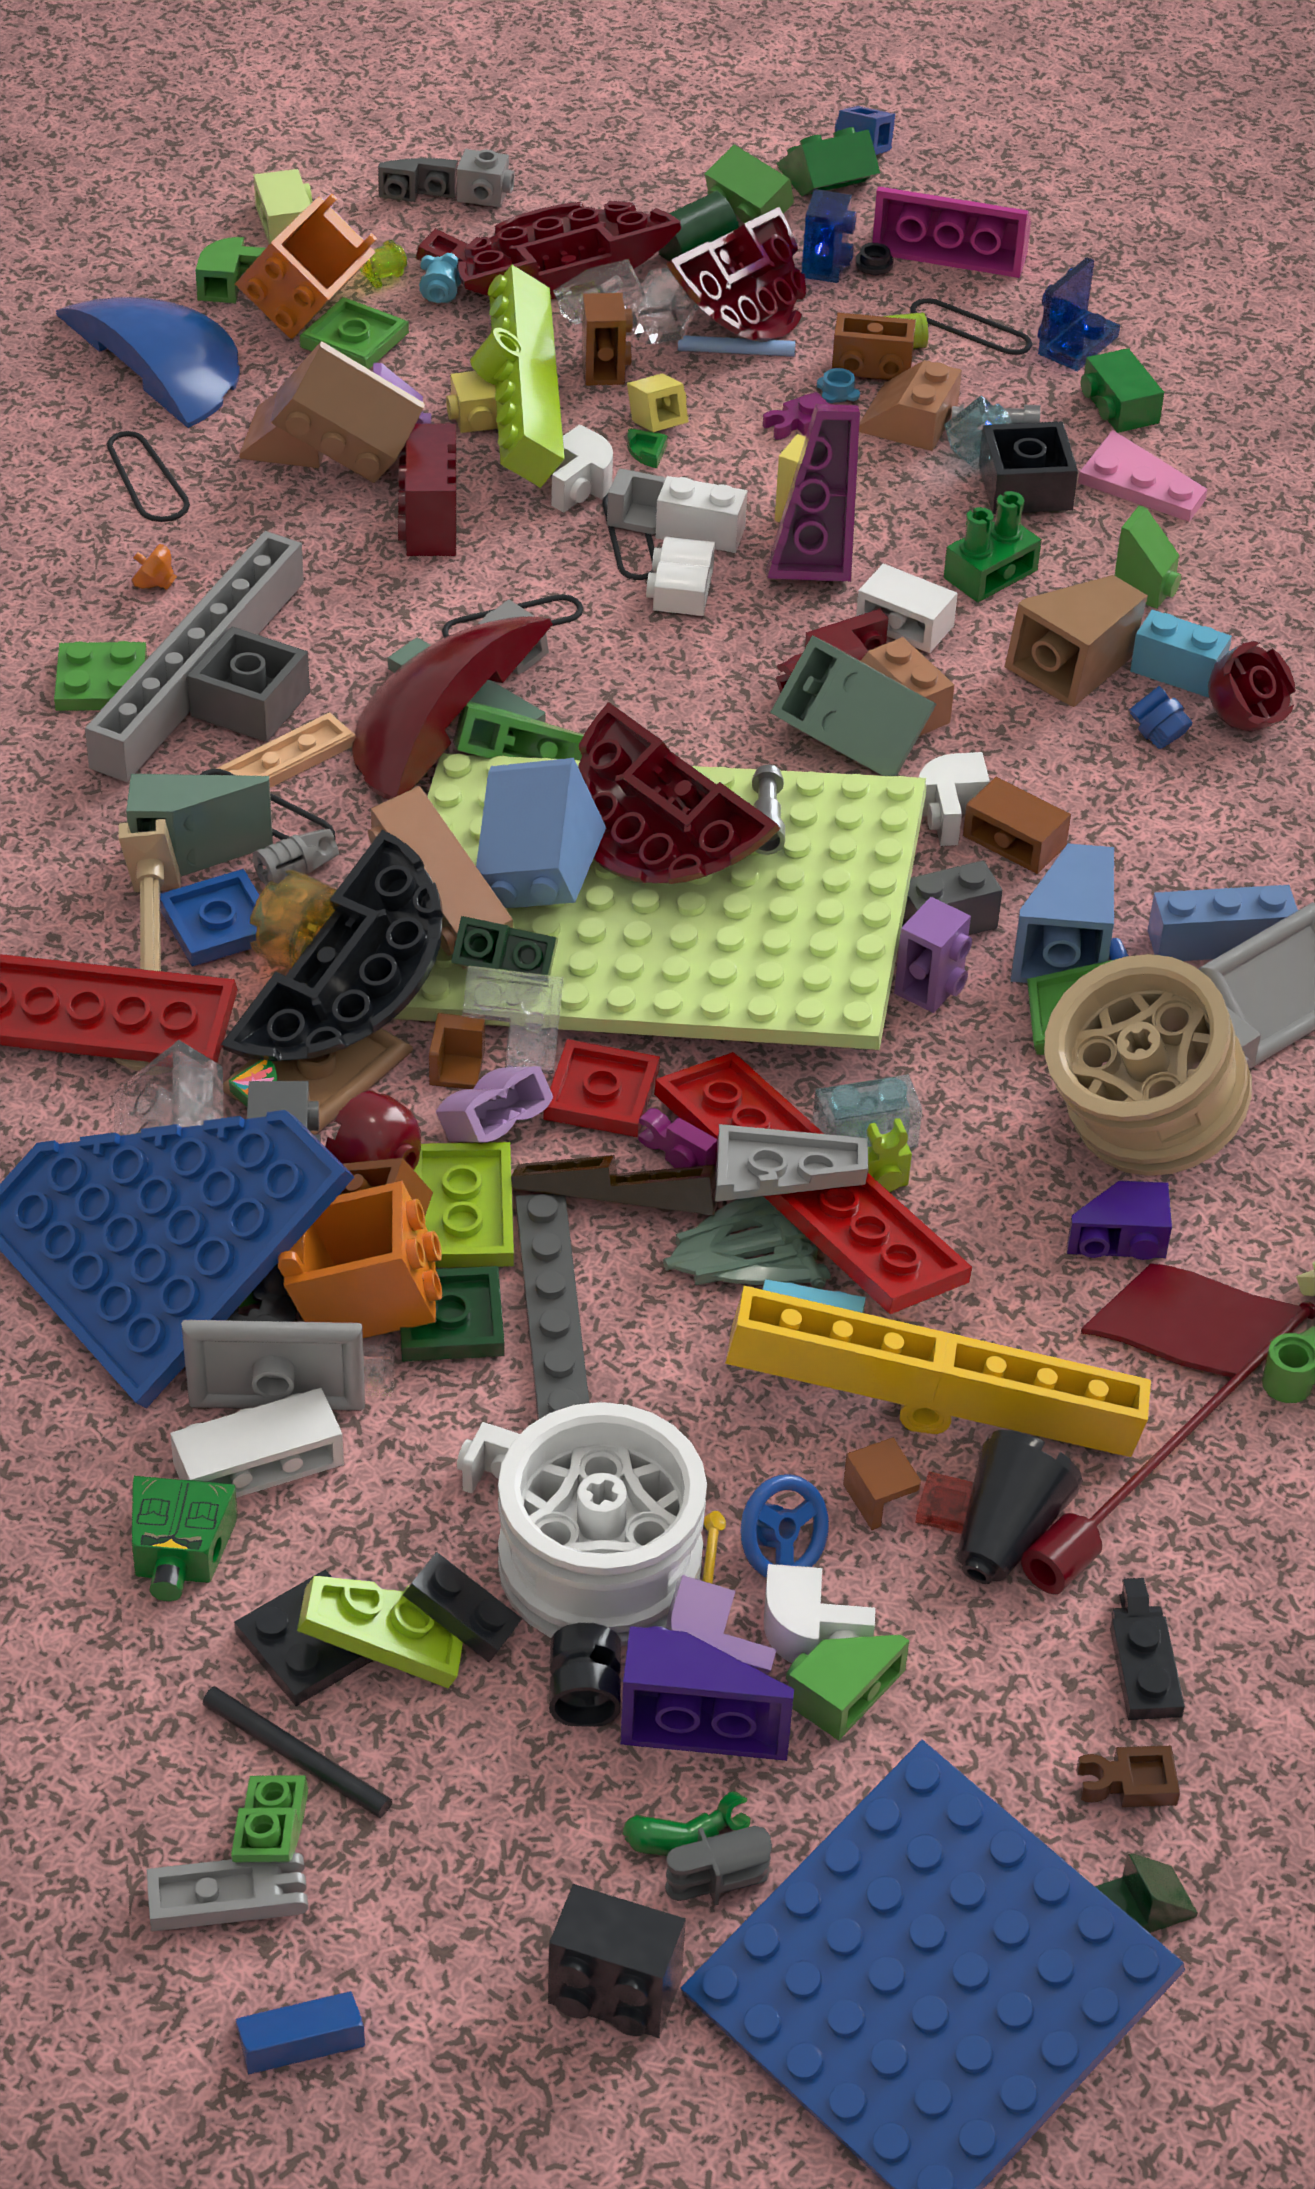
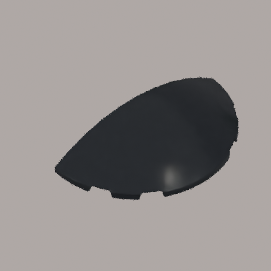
M381 830L330 898L334 912L286 976L275 971L221 1043L224 1050L239 1056L268 1061L311 1059L347 1048L349 1045L380 1030L411 1002L427 980L436 962L441 946L443 909L436 883L432 882L424 868L425 865L422 859L409 845L396 836Z

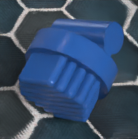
M1160 686L1129 709L1132 717L1140 724L1139 732L1146 740L1150 739L1158 749L1164 748L1184 735L1193 723L1184 712L1185 708L1176 698L1170 699Z

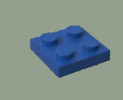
M244 869L160 894V911L192 967L279 940L278 925Z

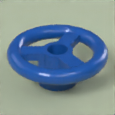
M792 1474L774 1476L757 1487L744 1508L740 1535L745 1556L755 1571L767 1578L768 1564L773 1563L765 1558L759 1545L776 1548L775 1565L812 1567L824 1551L828 1538L829 1518L825 1502L820 1492L812 1483ZM784 1490L797 1492L805 1499L793 1510L766 1503L771 1496ZM813 1518V1531L810 1543L804 1554L794 1562V1541L799 1535L800 1527Z

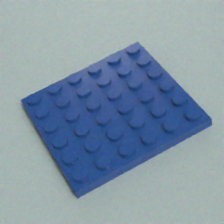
M921 1739L680 1988L683 1995L889 2188L984 2189L1185 1971V1966L1181 1959Z

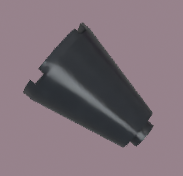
M997 1430L993 1432L990 1439L987 1437L981 1447L957 1551V1559L963 1565L962 1571L966 1576L978 1583L990 1584L992 1581H1003L1021 1561L1023 1553L1046 1532L1078 1494L1083 1479L1080 1470L1070 1458L1060 1452L1057 1459H1054L1041 1451L1045 1444L1044 1441L1018 1431Z

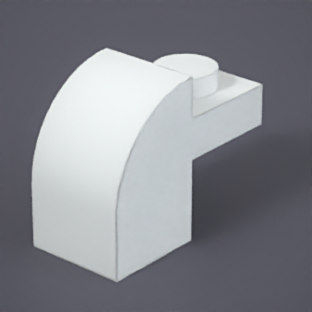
M579 424L563 436L565 459L552 474L551 506L562 512L567 511L577 503L584 502L589 494L603 500L612 485L613 449L611 444L603 436Z
M982 752L943 755L931 760L920 772L919 778H926V797L922 816H927L930 830H937L940 846L958 845L962 814H965L966 804L990 783Z
M768 1564L764 1630L772 1648L777 1649L776 1652L782 1658L793 1663L800 1654L806 1653L809 1655L823 1639L874 1636V1607L821 1604L822 1568Z

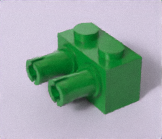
M1007 491L1004 492L1003 496L1001 494L998 496L996 520L994 522V515L989 509L977 507L973 509V512L970 510L966 514L965 537L947 546L943 578L977 603L1038 571L1042 539L1020 524L1024 505V498L1021 494Z

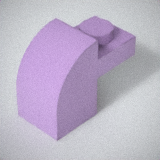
M682 1575L676 1584L668 1612L666 1628L674 1631H685L753 1668L768 1674L771 1671L777 1649L724 1634L735 1590Z

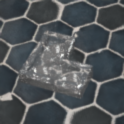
M468 966L462 1017L509 1022L505 1067L539 1066L543 1074H553L564 977Z

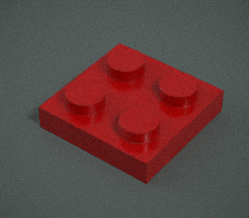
M567 1039L550 1086L553 1099L547 1108L543 1110V1119L638 1137L641 1129L639 1118L646 1113L660 1070V1056Z

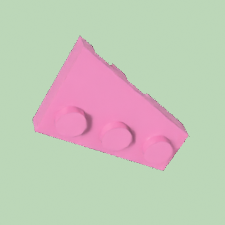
M1114 430L1110 432L1080 470L1078 483L1188 522L1204 503L1207 493L1205 487Z

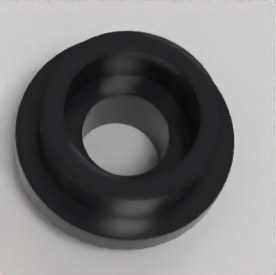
M873 242L861 247L860 252L856 255L855 265L863 273L881 275L893 268L894 259L890 254L889 247Z

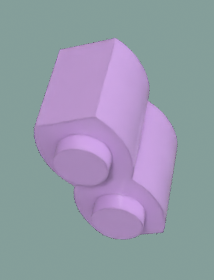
M539 1066L498 1068L484 1075L477 1082L474 1089L461 1090L448 1096L439 1105L436 1113L449 1142H489L507 1133L516 1120L529 1119L541 1113L551 1103L553 1095Z

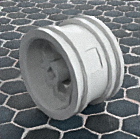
M605 1402L578 1404L551 1412L529 1425L512 1442L501 1463L498 1481V1511L501 1523L498 1541V1567L501 1586L511 1606L529 1625L552 1637L557 1630L566 1625L596 1623L607 1626L615 1631L621 1639V1646L628 1645L630 1626L643 1628L660 1626L666 1628L668 1612L677 1581L682 1575L700 1580L703 1551L701 1531L703 1529L706 1507L707 1481L703 1462L693 1444L674 1425L652 1412L630 1405Z

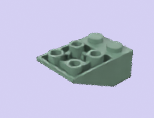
M812 635L770 713L882 776H897L937 704Z
M131 774L126 809L130 832L156 831V820L165 819L181 876L251 854L256 850L264 849L266 846L273 844L269 776Z

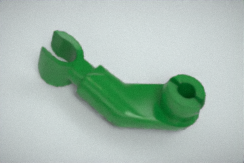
M729 1792L721 1799L717 1810L709 1815L704 1812L687 1823L635 1815L625 1822L623 1835L626 1837L625 1841L636 1852L668 1856V1853L676 1847L697 1842L698 1828L703 1827L706 1838L719 1835V1831L726 1827L735 1831L749 1827L751 1818L746 1814L739 1813L731 1818L733 1809L739 1804H744L748 1799L738 1792Z

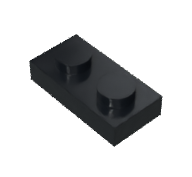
M437 1551L403 1594L405 1598L487 1662L493 1659L523 1619Z

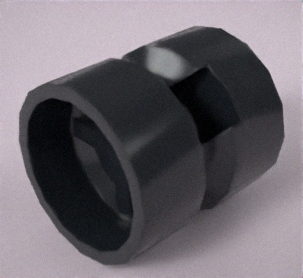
M575 1623L557 1630L551 1637L550 1673L552 1675L550 1677L549 1712L555 1720L567 1726L599 1727L612 1722L620 1714L621 1678L619 1677L621 1673V1639L612 1629L596 1623Z

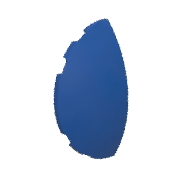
M139 297L96 299L56 310V315L100 352L109 349L142 378L143 390L187 428L200 423L223 406V397L229 389L235 390L240 375V366L238 365V350L234 341L218 323L196 310L172 302Z

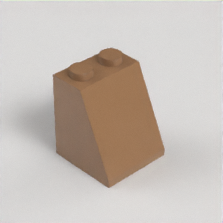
M1110 575L1023 599L1018 603L1004 667L1051 696L1075 707L1132 658L1136 633L1141 625L1148 595L1116 576Z

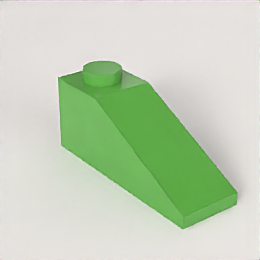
M469 701L460 712L453 744L459 751L490 759L496 756L550 759L574 758V760H581L582 755L578 746L584 735L510 711Z

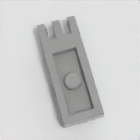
M294 1852L290 1862H233L230 1859L146 1869L151 1932L303 1914L309 1908L308 1897L303 1893L307 1888L306 1877L301 1873L305 1868L304 1857L302 1854Z

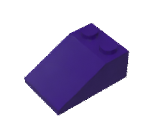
M630 1626L623 1678L620 1745L787 1761L794 1689L685 1631H674L660 1626L648 1628Z

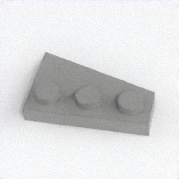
M719 1124L715 1202L866 1184L868 1138Z

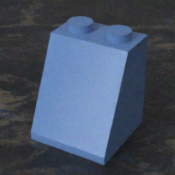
M574 758L491 766L489 769L476 867L505 908L576 902L606 826Z
M1081 844L1066 845L1019 911L1011 982L1027 983L1028 978L1108 961L1114 927V847Z

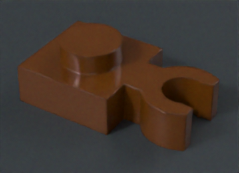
M1172 1745L1116 1747L1114 1761H1108L1097 1754H1085L1078 1758L1077 1775H1092L1099 1779L1094 1782L1086 1781L1082 1783L1080 1793L1082 1801L1095 1803L1106 1799L1109 1794H1119L1121 1807L1178 1805L1180 1788Z

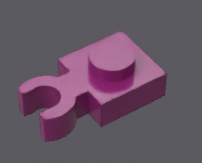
M817 392L803 395L783 403V411L771 410L763 415V427L769 428L774 426L773 437L776 440L787 438L792 431L797 429L803 435H806L815 405L829 403Z
M650 1108L639 1118V1123L647 1128L638 1136V1140L650 1149L659 1148L665 1151V1160L670 1162L674 1168L714 1164L716 1171V1138L679 1117L671 1123L664 1113L655 1108Z

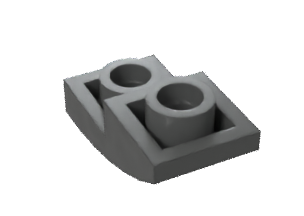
M411 158L381 162L378 166L379 197L411 202L416 201L418 194L455 199L457 195L458 160Z

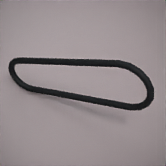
M123 431L112 435L108 439V451L137 511L144 518L151 521L167 522L181 518L188 512L190 503L187 495L142 434L133 431ZM129 436L137 438L143 444L183 500V508L178 513L170 516H154L143 509L113 447L114 441L121 437Z

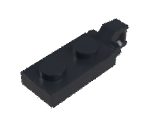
M1144 1577L1123 1578L1122 1594H1119L1122 1608H1112L1110 1633L1128 1720L1182 1718L1185 1705L1166 1616H1163L1161 1606H1149V1595Z

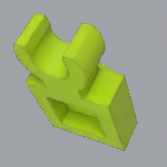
M900 1118L894 1119L893 1129L886 1134H880L876 1123H870L866 1130L871 1147H868V1173L889 1192L909 1184L912 1153L907 1144L908 1134Z

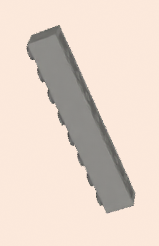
M264 531L85 727L89 769L125 782L130 780L131 774H135L190 712L187 675L231 626L258 635L303 585L302 543Z

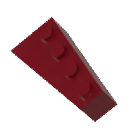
M416 423L399 454L398 515L406 516H398V541H406L407 556H457L456 423Z

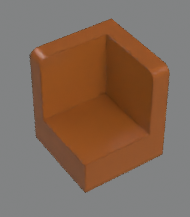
M444 1013L437 1014L429 1050V1085L474 1089L479 1081L485 1053V1018Z
M894 1437L846 1454L843 1485L871 1530L880 1528L882 1525L884 1503L920 1490L921 1480Z

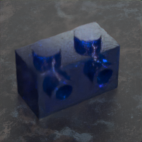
M814 189L805 217L801 273L805 274L806 279L839 283L844 266L851 267L854 244L848 243L849 234H854L857 220V211H851L852 195Z

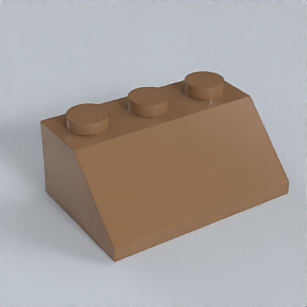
M321 341L277 390L270 423L375 483L397 460L424 409L425 403Z

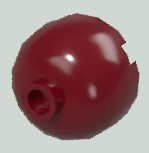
M1257 641L1242 643L1227 652L1214 665L1208 681L1209 698L1213 709L1221 720L1233 728L1250 732L1271 727L1283 721L1292 712L1294 705L1289 707L1290 694L1296 692L1291 670L1282 656L1273 648L1266 651L1262 647H1258L1257 645L1260 642Z
M364 1091L353 1097L339 1111L334 1122L341 1126L335 1140L330 1137L327 1138L325 1147L342 1164L403 1158L413 1170L416 1168L421 1151V1129L412 1111L386 1094Z

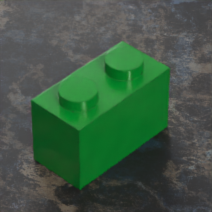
M1129 348L1086 357L1085 371L1080 380L1082 393L1086 398H1090L1099 410L1101 418L1107 420L1117 433L1160 423L1165 392Z

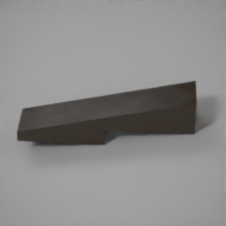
M615 1155L518 1164L511 1176L513 1189L715 1215L719 1202H715L716 1175L714 1164L617 1174Z

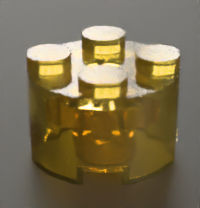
M289 869L285 871L287 877L279 884L270 881L265 886L256 901L250 918V924L257 926L256 941L250 942L251 948L257 955L287 969L292 968L334 912L330 898L338 889L304 873Z

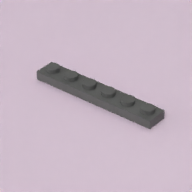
M557 1194L516 1195V1214L538 1420L551 1412L573 1405L589 1403L566 1196Z

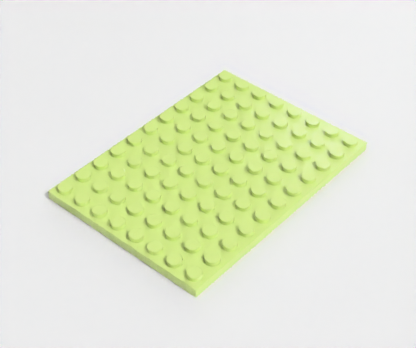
M443 753L439 757L427 797L476 866L490 767L557 759L496 756L490 759L478 755ZM575 760L577 766L579 765L580 760ZM692 766L714 783L718 784L721 782L754 806V803L758 800V793L752 788V777L756 769ZM781 771L784 786L777 794V801L781 805V820L785 825V844L780 851L769 855L753 852L738 863L706 877L675 884L639 883L612 874L593 860L575 903L505 908L513 919V928L558 938L548 985L469 967L463 969L460 965L451 963L452 955L448 956L440 946L436 962L427 980L411 1002L394 1019L436 1022L437 1014L444 1013L485 1018V1025L880 1050L926 797V778Z

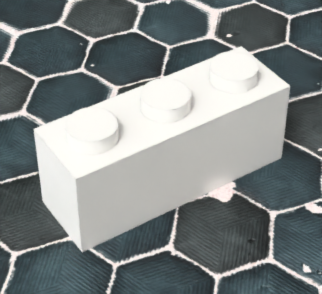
M322 1388L305 1393H295L285 1399L255 1408H245L234 1414L204 1423H195L170 1433L173 1464L180 1480L235 1484L236 1498L344 1465L342 1432Z

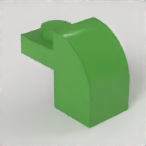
M244 237L221 239L205 247L200 253L195 269L198 301L236 303L240 289L235 283L266 248L244 246Z

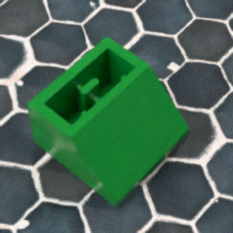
M849 127L834 132L833 138L822 140L820 134L806 137L799 141L800 145L787 150L788 155L776 163L777 167L783 175L790 178L792 186L801 196L868 182L880 174L869 129L855 132L854 127Z

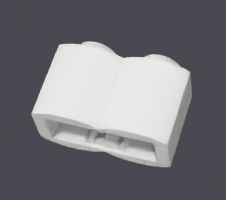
M665 537L662 548H654L652 573L649 572L646 589V598H653V611L704 616L714 567L715 542Z

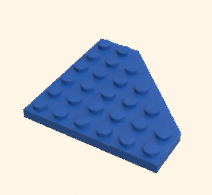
M286 1110L267 1112L265 1117L250 1119L234 1116L204 1120L203 1125L181 1127L178 1124L144 1128L141 1129V1133L120 1136L113 1132L80 1137V1141L61 1144L55 1140L38 1142L0 1183V1251L134 1402L147 1409L185 1367L182 1321H226L278 1263L279 1254L292 1248L354 1179V1176L295 1116Z

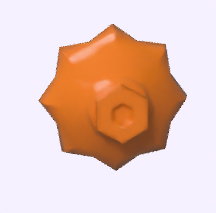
M158 544L148 558L139 552L133 557L142 565L131 580L134 587L141 589L163 587L167 590L177 578L172 569L171 552L166 545Z

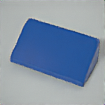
M352 1991L235 2018L248 2075L365 2047L364 2025Z

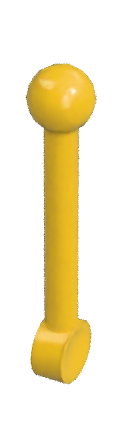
M712 1511L704 1517V1526L708 1531L702 1581L713 1584L718 1535L726 1527V1520L718 1511Z

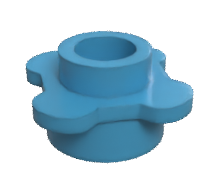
M842 368L830 369L824 373L823 377L817 380L816 386L822 390V397L828 403L844 402L846 400L855 401L860 397V391L854 387L855 376L849 370Z

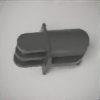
M751 1826L706 1838L703 1827L698 1828L697 1842L676 1847L668 1853L667 1881L665 1884L667 1895L673 1900L684 1901L710 1894L715 1906L719 1905L720 1894L766 1882L769 1877L770 1854L772 1850L770 1834L765 1828Z

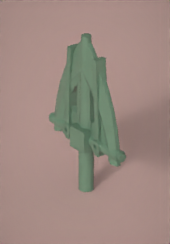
M763 1196L736 1199L717 1210L715 1215L707 1217L696 1228L676 1234L675 1244L677 1248L671 1257L663 1259L666 1271L676 1269L694 1275L696 1285L717 1281L764 1285L765 1279L784 1283H811L813 1287L822 1289L825 1286L826 1279H831L828 1268L824 1264H817L816 1262L818 1252L816 1245H811V1241ZM754 1226H757V1227H758V1228H754V1229H751V1230H747V1231H744V1232H740V1233H736V1234L730 1235L732 1232H736V1231L743 1230V1229L750 1228V1227H754ZM774 1252V1254H772V1255H767V1256L758 1257V1258H753V1259H744V1258H749V1257H753V1256H758V1255H762V1254H767V1253Z

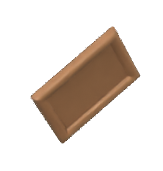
M381 1028L364 1039L349 1045L347 1048L311 1059L272 1061L276 1069L278 1081H309L310 1101H319V1131H311L313 1135H317L337 1117L339 1111L353 1097L369 1090L413 1051V1047ZM249 1060L219 1086V1089L242 1103L230 1092L229 1080L260 1060Z

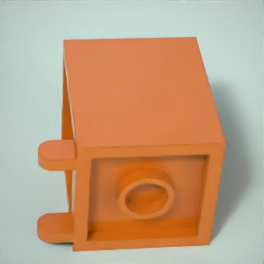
M332 193L325 200L318 196L267 246L235 283L291 339L343 289L376 253L370 246L377 240V237L371 233L363 240L331 208L337 200Z
M403 1181L338 1195L289 1251L280 1253L278 1256V1268L284 1277V1287L304 1322L362 1324L363 1338L398 1331L400 1327L412 1328L436 1322V1300L442 1299V1287L438 1273L435 1270V1262L442 1259L441 1245L436 1232H428L425 1226V1215L419 1199H411Z

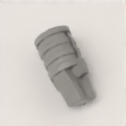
M321 829L293 835L276 842V844L268 845L264 849L254 851L253 864L259 879L268 889H273L279 884L282 885L289 882V880L299 878L301 875L311 873L316 868L339 855V850L331 829Z

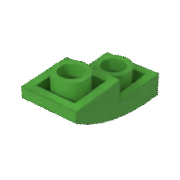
M306 1775L249 1776L245 1807L238 1809L231 1853L233 1862L291 1861L299 1840L309 1788Z

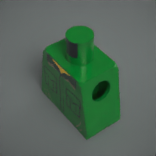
M134 1476L132 1496V1552L136 1576L152 1578L149 1591L153 1597L161 1601H176L182 1596L185 1581L211 1582L237 1522L238 1511L235 1484Z

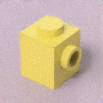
M475 371L451 374V395L446 396L447 413L450 420L456 419L460 433L498 429V423L496 422L495 385L482 379Z
M663 373L627 383L631 416L634 423L651 432H656L689 422L683 383Z

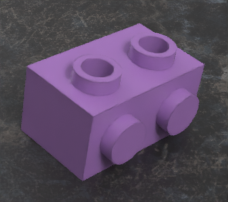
M930 897L901 928L894 994L934 1013L950 995L957 996L962 991L968 977V972L964 970L965 960L972 945V938L969 937L970 915L933 897Z

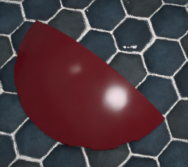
M608 201V203L604 204V209L584 207L582 202L536 209L496 224L495 235L490 238L476 237L465 248L466 260L458 262L460 280L465 289L489 296L488 290L495 277L499 274L503 276L509 267L513 265L549 287L551 299L580 294L614 281L646 262L682 229L681 222L671 214L658 208L650 211L649 215L637 211L634 203L623 201Z
M780 207L743 224L721 238L710 243L706 242L666 263V267L685 293L714 321L736 335L757 342L777 340L791 332L802 317V314L797 309L793 311L796 300L803 299L806 296L805 274L795 268L793 255L798 251V246Z
M522 616L475 625L434 643L397 669L371 697L356 725V738L352 743L353 759L356 768L364 776L368 787L387 800L412 790L452 743L445 729L487 680L504 683L552 627L553 624L550 618Z
M610 702L598 713L579 743L578 748L582 758L578 768L606 826L593 860L604 869L619 877L639 883L669 884L700 879L738 863L764 845L781 829L775 821L721 782L718 784L714 783L675 755L660 738Z

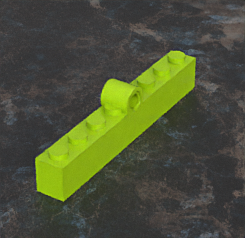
M511 265L503 276L501 274L496 276L489 287V315L491 316L492 330L490 335L470 358V363L474 371L482 379L495 385L500 464L541 488L565 459L550 288Z

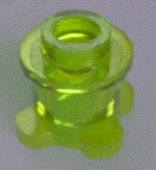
M386 240L383 246L373 249L376 253L360 269L361 273L378 289L382 287L381 279L392 275L396 278L402 277L404 267L407 266V256L401 245H396L392 240Z

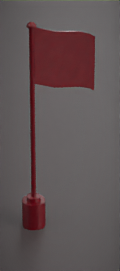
M1150 1263L1081 1328L1080 1334L1095 1335L1123 1342L1181 1366L1230 1377L1231 1379L1090 1519L1074 1513H1066L1023 1553L1021 1559L1023 1571L1028 1579L1046 1593H1061L1101 1553L1103 1545L1097 1526L1267 1358L1271 1341L1279 1335L1293 1333L1307 1318L1311 1320L1315 1318V1305L1312 1302L1305 1301L1298 1306L1249 1294L1192 1271Z

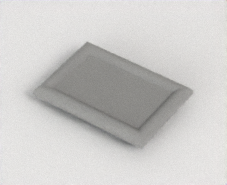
M1315 902L1310 903L1198 968L1218 988L1224 998L1226 1007L1261 1034L1253 1067L1315 1031Z
M184 1320L181 1323L188 1399L191 1408H255L285 1399L295 1393H305L318 1388H322L331 1410L362 1411L365 1408L362 1324L222 1320Z

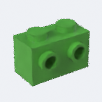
M735 144L704 173L708 189L707 194L709 195L715 191L722 194L743 223H747L777 207H780L784 214L794 204L790 178Z

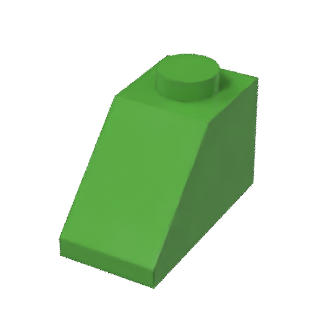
M1139 505L1121 527L1114 576L1148 595L1146 605L1158 609L1167 596L1174 597L1179 588L1181 574L1177 573L1180 555L1148 509Z
M902 1635L823 1639L809 1655L806 1653L800 1654L788 1669L786 1681H788V1686L794 1689L792 1709L839 1741L906 1671L910 1640Z

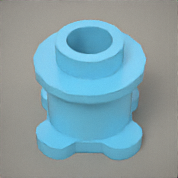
M445 253L440 257L426 255L422 258L420 266L426 273L420 280L419 290L428 301L448 303L455 298L458 291L457 287L462 283L457 268L458 258L454 254Z

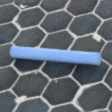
M678 335V351L795 357V341L769 340L767 342H757L747 338Z

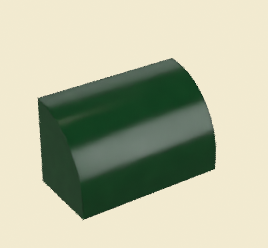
M715 191L669 213L681 222L682 229L659 250V255L670 261L706 242L710 243L739 228L737 217L725 197L718 191Z

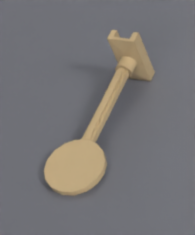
M165 819L156 820V831L131 833L128 823H120L119 842L134 891L140 892V969L161 971L160 891L181 888V874ZM113 1058L118 1064L136 1071L155 1072L174 1066L172 1064Z

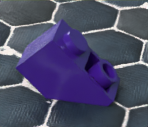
M1118 1181L1071 1216L1066 1246L1067 1254L1085 1255L1090 1258L1122 1256L1134 1257L1139 1260L1166 1258L1172 1230L1169 1184L1165 1182Z

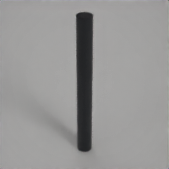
M213 1686L204 1696L203 1705L378 1818H381L391 1807L392 1799L218 1687Z

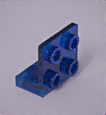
M1086 257L1075 267H1071L1062 278L1046 288L1041 301L1042 306H1044L1043 318L1037 333L1038 339H1040L1038 354L1075 371H1079L1085 366L1086 357L1099 354L1119 337L1120 332L1119 324L1105 319L1100 314L1088 311L1094 260Z

